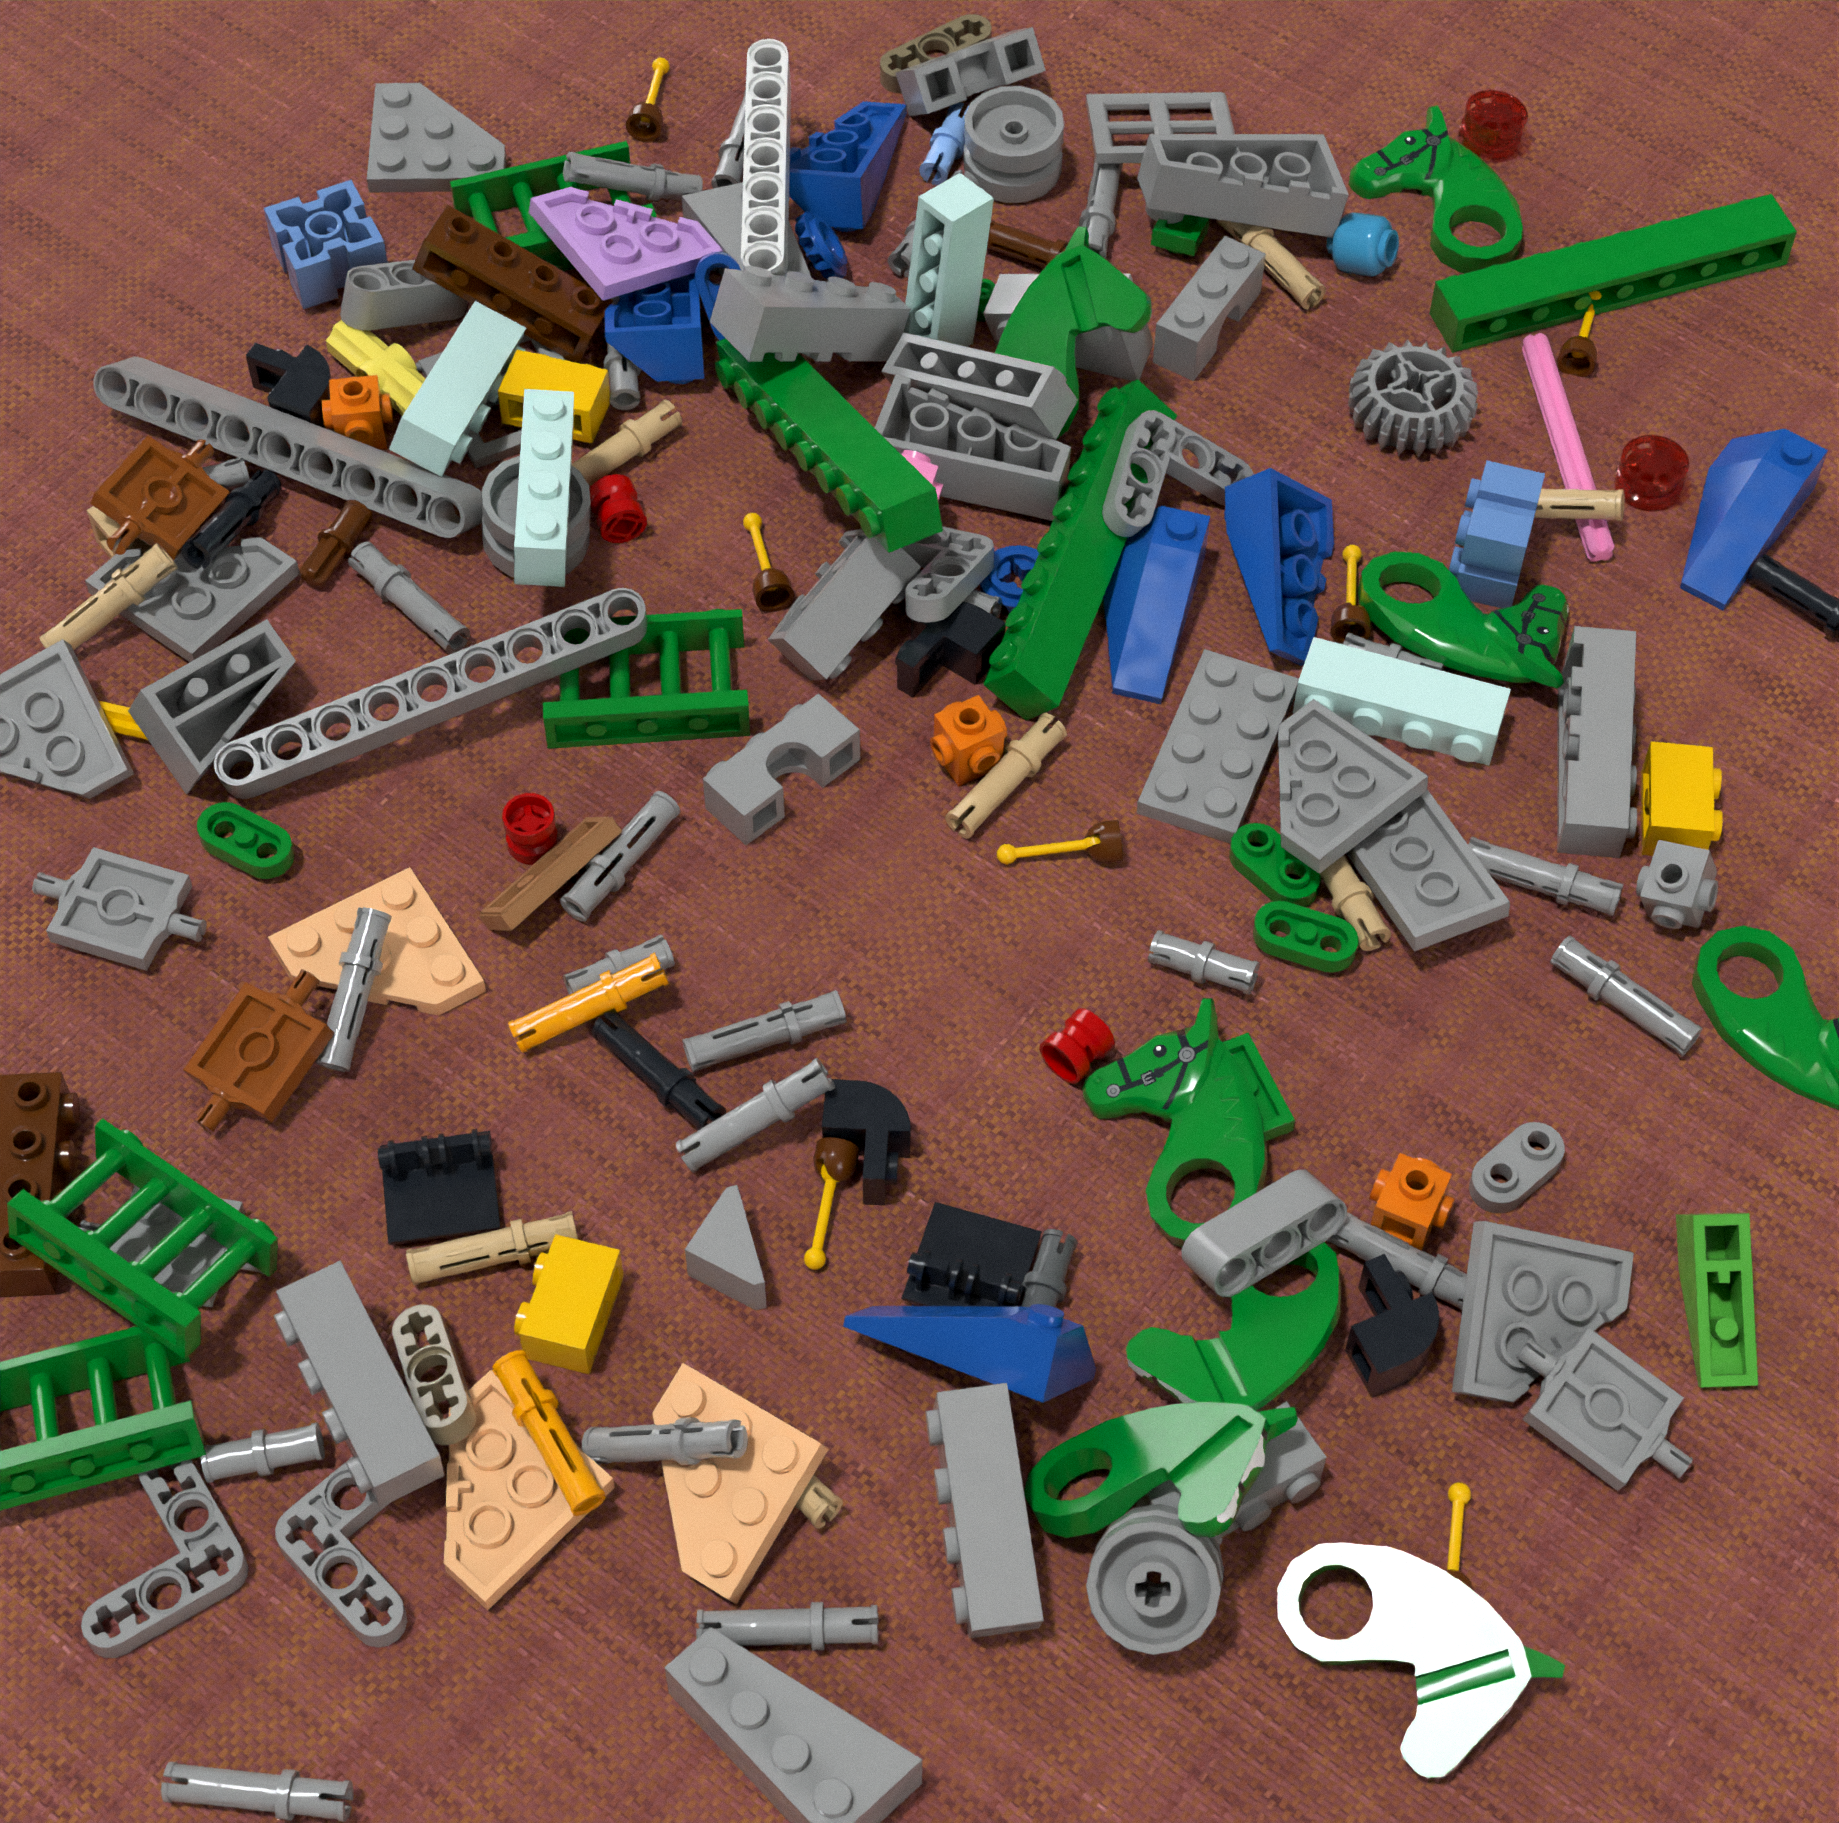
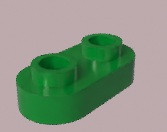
M221 802L211 805L198 818L197 831L203 848L210 854L254 877L261 879L275 878L284 874L293 864L295 853L288 832L282 827L235 803ZM233 833L230 837L220 838L222 834ZM269 854H273V855H274V856H272V857H270V858H264V859H263V857L266 856V855H269Z
M1250 823L1241 826L1233 834L1229 851L1232 866L1271 901H1286L1303 907H1308L1315 901L1320 885V874L1282 848L1281 835L1276 830L1265 824ZM1251 843H1258V844H1261V845H1263V846H1262V847H1254V846L1251 845ZM1297 874L1301 879H1291L1287 875Z
M1286 901L1269 902L1263 905L1255 916L1253 939L1256 945L1269 955L1330 973L1348 968L1355 959L1358 947V934L1355 928L1344 919ZM1280 931L1285 933L1287 936L1280 937L1272 934V932ZM1332 947L1337 952H1328L1322 950V948Z

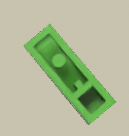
M1732 1212L1676 1214L1678 1269L1698 1387L1758 1386L1749 1213Z

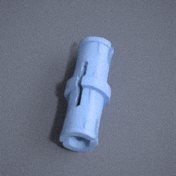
M959 102L949 107L942 126L934 131L930 139L931 149L919 169L921 177L926 182L933 169H936L937 173L931 184L939 185L945 182L954 160L959 159L964 152V116L967 109L963 117H959L964 103Z

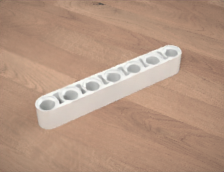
M775 39L759 40L753 43L747 52L741 262L742 271H744L745 266H756L771 272L773 275L786 276L788 272L791 79L787 47Z

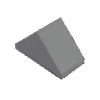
M738 1185L726 1187L685 1248L687 1274L754 1310L767 1308L765 1281Z

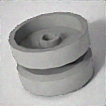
M1023 86L998 87L982 93L973 100L964 116V173L966 171L970 172L977 179L980 188L991 195L994 200L1005 203L1028 202L1044 196L1055 187L1062 172L1061 147L1064 137L1063 112L1056 102L1039 90Z
M520 455L499 464L488 474L482 488L483 548L492 564L511 577H514V542ZM572 465L566 574L570 573L583 561L590 539L589 519L591 500L589 485L580 471Z
M1154 1504L1131 1509L1110 1524L1099 1540L1093 1554L1086 1584L1092 1614L1105 1634L1127 1649L1152 1655L1181 1650L1200 1638L1216 1616L1224 1576L1220 1546L1214 1537H1197L1188 1532L1178 1519V1508ZM1155 1571L1161 1573V1582L1163 1583L1151 1582L1147 1577L1148 1572Z

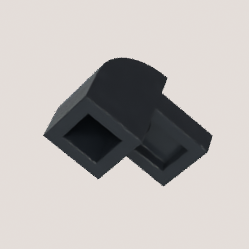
M254 343L245 355L253 388L269 393L267 396L269 407L325 428L322 400L330 399L329 380L332 378L329 365L324 356L308 345H305L299 355L294 357L283 350L272 349Z
M962 602L947 618L941 621L925 623L911 619V639L901 646L895 659V664L897 665V689L914 698L942 666L976 685L992 666L989 660L993 651L1003 640L1006 630L1005 622L984 609L967 602Z
M832 1079L835 1089L827 1091L824 1096L822 1138L844 1139L859 1147V1156H864L863 1205L885 1206L886 1186L897 1185L899 1158H910L911 1124L908 1112L896 1095L878 1084L859 1080Z
M1385 1254L1364 1262L1358 1288L1374 1316L1351 1326L1345 1348L1347 1356L1371 1398L1410 1382L1423 1370L1429 1359L1439 1326V1310L1433 1293L1431 1292L1413 1300V1292L1407 1277L1401 1270L1394 1271Z

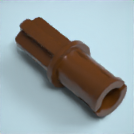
M347 500L331 526L319 532L317 536L318 544L299 570L300 577L313 588L325 586L342 560L351 558L354 543L366 526L373 520V514L364 504L356 500Z

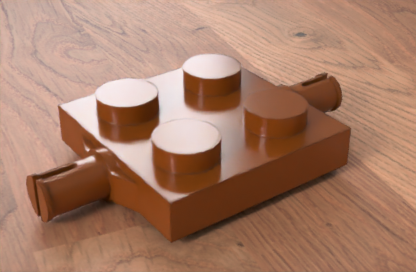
M147 435L94 492L90 504L120 525L116 532L107 539V546L111 551L118 545L115 553L122 555L136 538H139L152 547L158 543L173 561L182 552L183 544L193 537L223 506L226 496L230 493L226 488L212 480L201 467L214 454V449L210 443L203 449L206 440L199 439L187 454L183 455L166 448Z
M301 969L285 994L264 992L247 982L244 983L183 1069L191 1079L207 1087L213 1094L198 1117L194 1119L199 1126L210 1133H214L216 1127L231 1107L247 1109L271 1123L274 1121L335 1034L327 1024L308 1015L302 1008L315 987L320 983V980L310 972Z

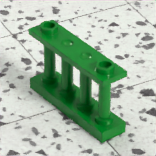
M627 141L575 152L585 156L631 164ZM567 154L450 181L454 208L469 217H474L475 221L498 234L499 232L491 212L518 206L527 232L505 238L562 271L576 268L529 214L530 200L533 197L568 187L584 191L599 187L584 183L566 182L564 180L565 160L571 162V160H567ZM607 188L613 205L616 199L632 203L628 191ZM652 203L642 205L643 207L653 209L651 216L657 218Z
M713 609L701 612L646 615L648 626L642 640L631 647L608 655L611 698L580 700L579 667L559 675L560 701L543 702V721L547 748L750 736L748 690H732L730 649L744 648L742 609ZM637 615L611 617V621L617 625H629L634 622ZM575 628L568 631L563 639L569 644L576 645L585 642L590 634L584 629ZM709 650L712 692L682 693L679 652ZM659 653L661 695L631 697L629 655Z
M102 1118L95 1124L97 1160L51 1201H40L23 1189L7 1203L9 1237L176 1354L186 1359L201 1344V1312L199 1309L247 1262L270 1277L277 1270L278 1237L274 1235L270 1227L263 1221L256 1218H248L144 1147L135 1134L125 1129L119 1130ZM116 1172L140 1188L94 1232L90 1230L83 1231L66 1219ZM159 1202L184 1218L139 1262H128L110 1250L122 1236ZM203 1232L228 1249L183 1293H172L154 1280Z
M135 1326L0 1362V1412L32 1403L36 1442L2 1451L0 1443V1511L206 1455L204 1438L191 1400L176 1404L171 1366L190 1362V1356L186 1359L182 1358L144 1330ZM147 1373L153 1411L118 1420L113 1382ZM90 1388L95 1426L60 1435L55 1397Z

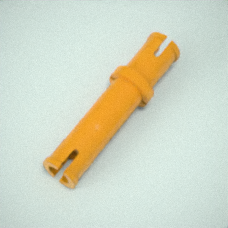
M654 952L649 957L614 974L610 970L599 974L601 980L521 1018L509 1021V1028L513 1037H517L518 1041L516 1043L521 1052L525 1053L528 1049L598 1017L607 1011L615 1009L618 1013L627 1009V1002L663 985L670 984L664 969H660L661 962L656 953ZM531 1029H534V1030H532V1031H530V1032H528V1033H526V1034H524V1035H521V1034H523V1033H525V1032H527V1031H529V1030H531Z
M524 1350L512 1351L498 1359L492 1367L494 1375L498 1377L514 1406L511 1414L518 1426L526 1427L547 1468L567 1500L574 1516L586 1514L601 1505L606 1498V1494L599 1487L578 1446L573 1441L556 1410L559 1403L553 1391L544 1389Z

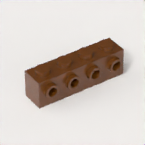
M449 205L446 206L424 238L412 270L467 302L473 304L476 301L526 327L525 335L575 363H579L603 324L605 310L614 301L612 299L602 300L592 287Z
M62 1072L0 1075V1297L56 1295L57 1273L61 1272L9 1237L7 1203L23 1189L40 1201H51L65 1188L66 1174H73L75 1171V1147L73 1141H69L70 1126L78 1125L80 1104L77 1093H70ZM71 1214L66 1218L69 1221L71 1218Z

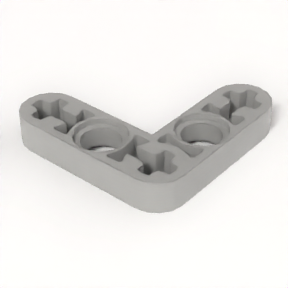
M1155 410L1146 411L1136 418L1125 432L1103 505L1102 515L1104 522L1112 532L1122 537H1131L1149 524L1153 517L1165 473L1224 506L1225 486L1252 476L1254 473L1242 459L1168 416ZM1151 437V440L1155 443L1148 449H1144ZM1182 449L1190 450L1195 454L1199 462V469L1193 468L1186 463L1182 455ZM1131 463L1137 464L1144 469L1148 477V483L1139 482L1133 476L1130 469ZM1131 497H1132V498H1135V499L1130 503L1129 509L1127 510V508L1124 506V504H1125L1128 500H1130Z
M943 527L942 532L902 547L913 560L924 568L905 589L907 616L912 620L925 623L937 622L947 618L993 570V541L980 534Z
M345 1462L284 1512L275 1528L276 1541L284 1558L359 1640L368 1646L385 1647L396 1642L405 1631L407 1615L403 1601L391 1585L347 1538L387 1505L379 1507L371 1490L366 1492L363 1503L355 1509L343 1510L335 1506L334 1498L336 1493L347 1485H355ZM301 1526L305 1531H313L318 1546L323 1550L317 1559L313 1550L304 1541L298 1540L295 1542L292 1532L296 1528ZM345 1562L357 1568L356 1579L348 1587L334 1589L325 1584L326 1572L335 1564ZM365 1593L377 1610L383 1612L388 1609L387 1612L390 1618L388 1624L382 1626L376 1621L370 1623L366 1609L359 1601Z
M191 1459L168 1465L174 1470L178 1483L183 1490L175 1496H172L164 1479L159 1477L157 1469L138 1473L140 1482L149 1500L177 1547L179 1554L99 1598L87 1608L82 1616L81 1628L89 1647L99 1656L117 1658L126 1655L234 1593L243 1585L247 1578L248 1564L243 1550ZM200 1506L209 1512L207 1522L199 1530L185 1532L177 1527L178 1517L187 1508ZM219 1555L223 1561H227L229 1569L226 1574L218 1576L217 1572L212 1570L209 1562L212 1558ZM190 1569L201 1587L195 1593L187 1576L184 1574ZM174 1583L180 1586L182 1589L181 1597L173 1607L166 1610H158L149 1604L150 1595L159 1585ZM136 1600L147 1619L141 1624L130 1606ZM109 1617H113L119 1623L121 1631L120 1634L113 1638H110L106 1632H103L104 1626L101 1623Z

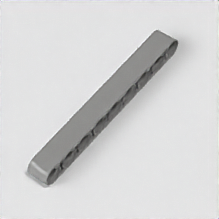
M134 356L103 366L95 373L93 384L96 396L108 407L192 440H206L205 445L210 443L215 449L236 457H242L243 460L345 500H356L364 504L368 509L437 536L452 538L482 523V492L473 485L444 474L441 477L416 463L142 357ZM286 440H287L288 443L290 444L291 451H290V449L288 448V445H287V443H286ZM328 456L332 461L333 468L328 461ZM369 472L373 475L375 484L372 482ZM411 488L416 492L418 502L413 497ZM453 504L459 509L460 518L455 513Z
M613 589L231 741L221 747L215 755V773L227 792L235 798H254L631 647L641 641L646 634L648 624L644 600L632 589ZM623 609L631 610L637 615L634 622L624 626L612 622L611 617L614 613ZM575 628L584 629L590 634L585 642L576 645L569 644L563 638L568 631ZM527 647H535L543 652L539 660L529 664L518 661L516 656L522 649ZM479 666H488L495 670L492 678L482 683L470 680L469 674ZM431 685H442L447 688L444 697L435 702L425 701L421 698V695ZM383 704H394L399 707L396 716L388 721L376 720L373 718L374 712ZM336 723H346L351 726L348 735L341 740L334 741L325 737L329 727ZM297 742L302 745L301 752L293 759L282 760L277 757L279 749L286 743ZM248 761L254 764L252 772L244 779L236 780L229 777L230 770L236 763Z

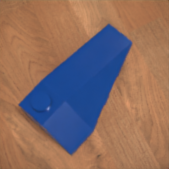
M864 101L835 119L834 130L826 134L815 132L809 136V146L803 150L796 147L790 148L789 197L804 212L820 216L830 227H834L837 231L852 232L863 229L876 208L907 114V104Z
M695 273L620 295L618 303L610 304L605 310L606 342L657 382L668 381L672 384H687L694 379H704L700 297L695 282Z
M1787 429L1731 439L1708 469L1680 589L1723 611L1747 580L1757 560L1767 553L1815 489L1828 450Z
M1269 468L1225 486L1224 518L1226 532L1269 651L1303 666L1313 637H1315L1318 614L1314 608L1316 594L1324 591L1326 578L1321 574L1323 559L1331 557L1334 545L1332 499Z
M1160 506L1155 508L1149 524L1135 535L1127 537L1103 596L1112 694L1156 704L1162 703L1206 555L1210 516Z
M1033 1304L1030 1307L871 1306L849 1314L844 1319L843 1327L989 1383H1007L1008 1390L1042 1403L1094 1380L1096 1366L1084 1326L1064 1319L1065 1314L1062 1310L1049 1305Z

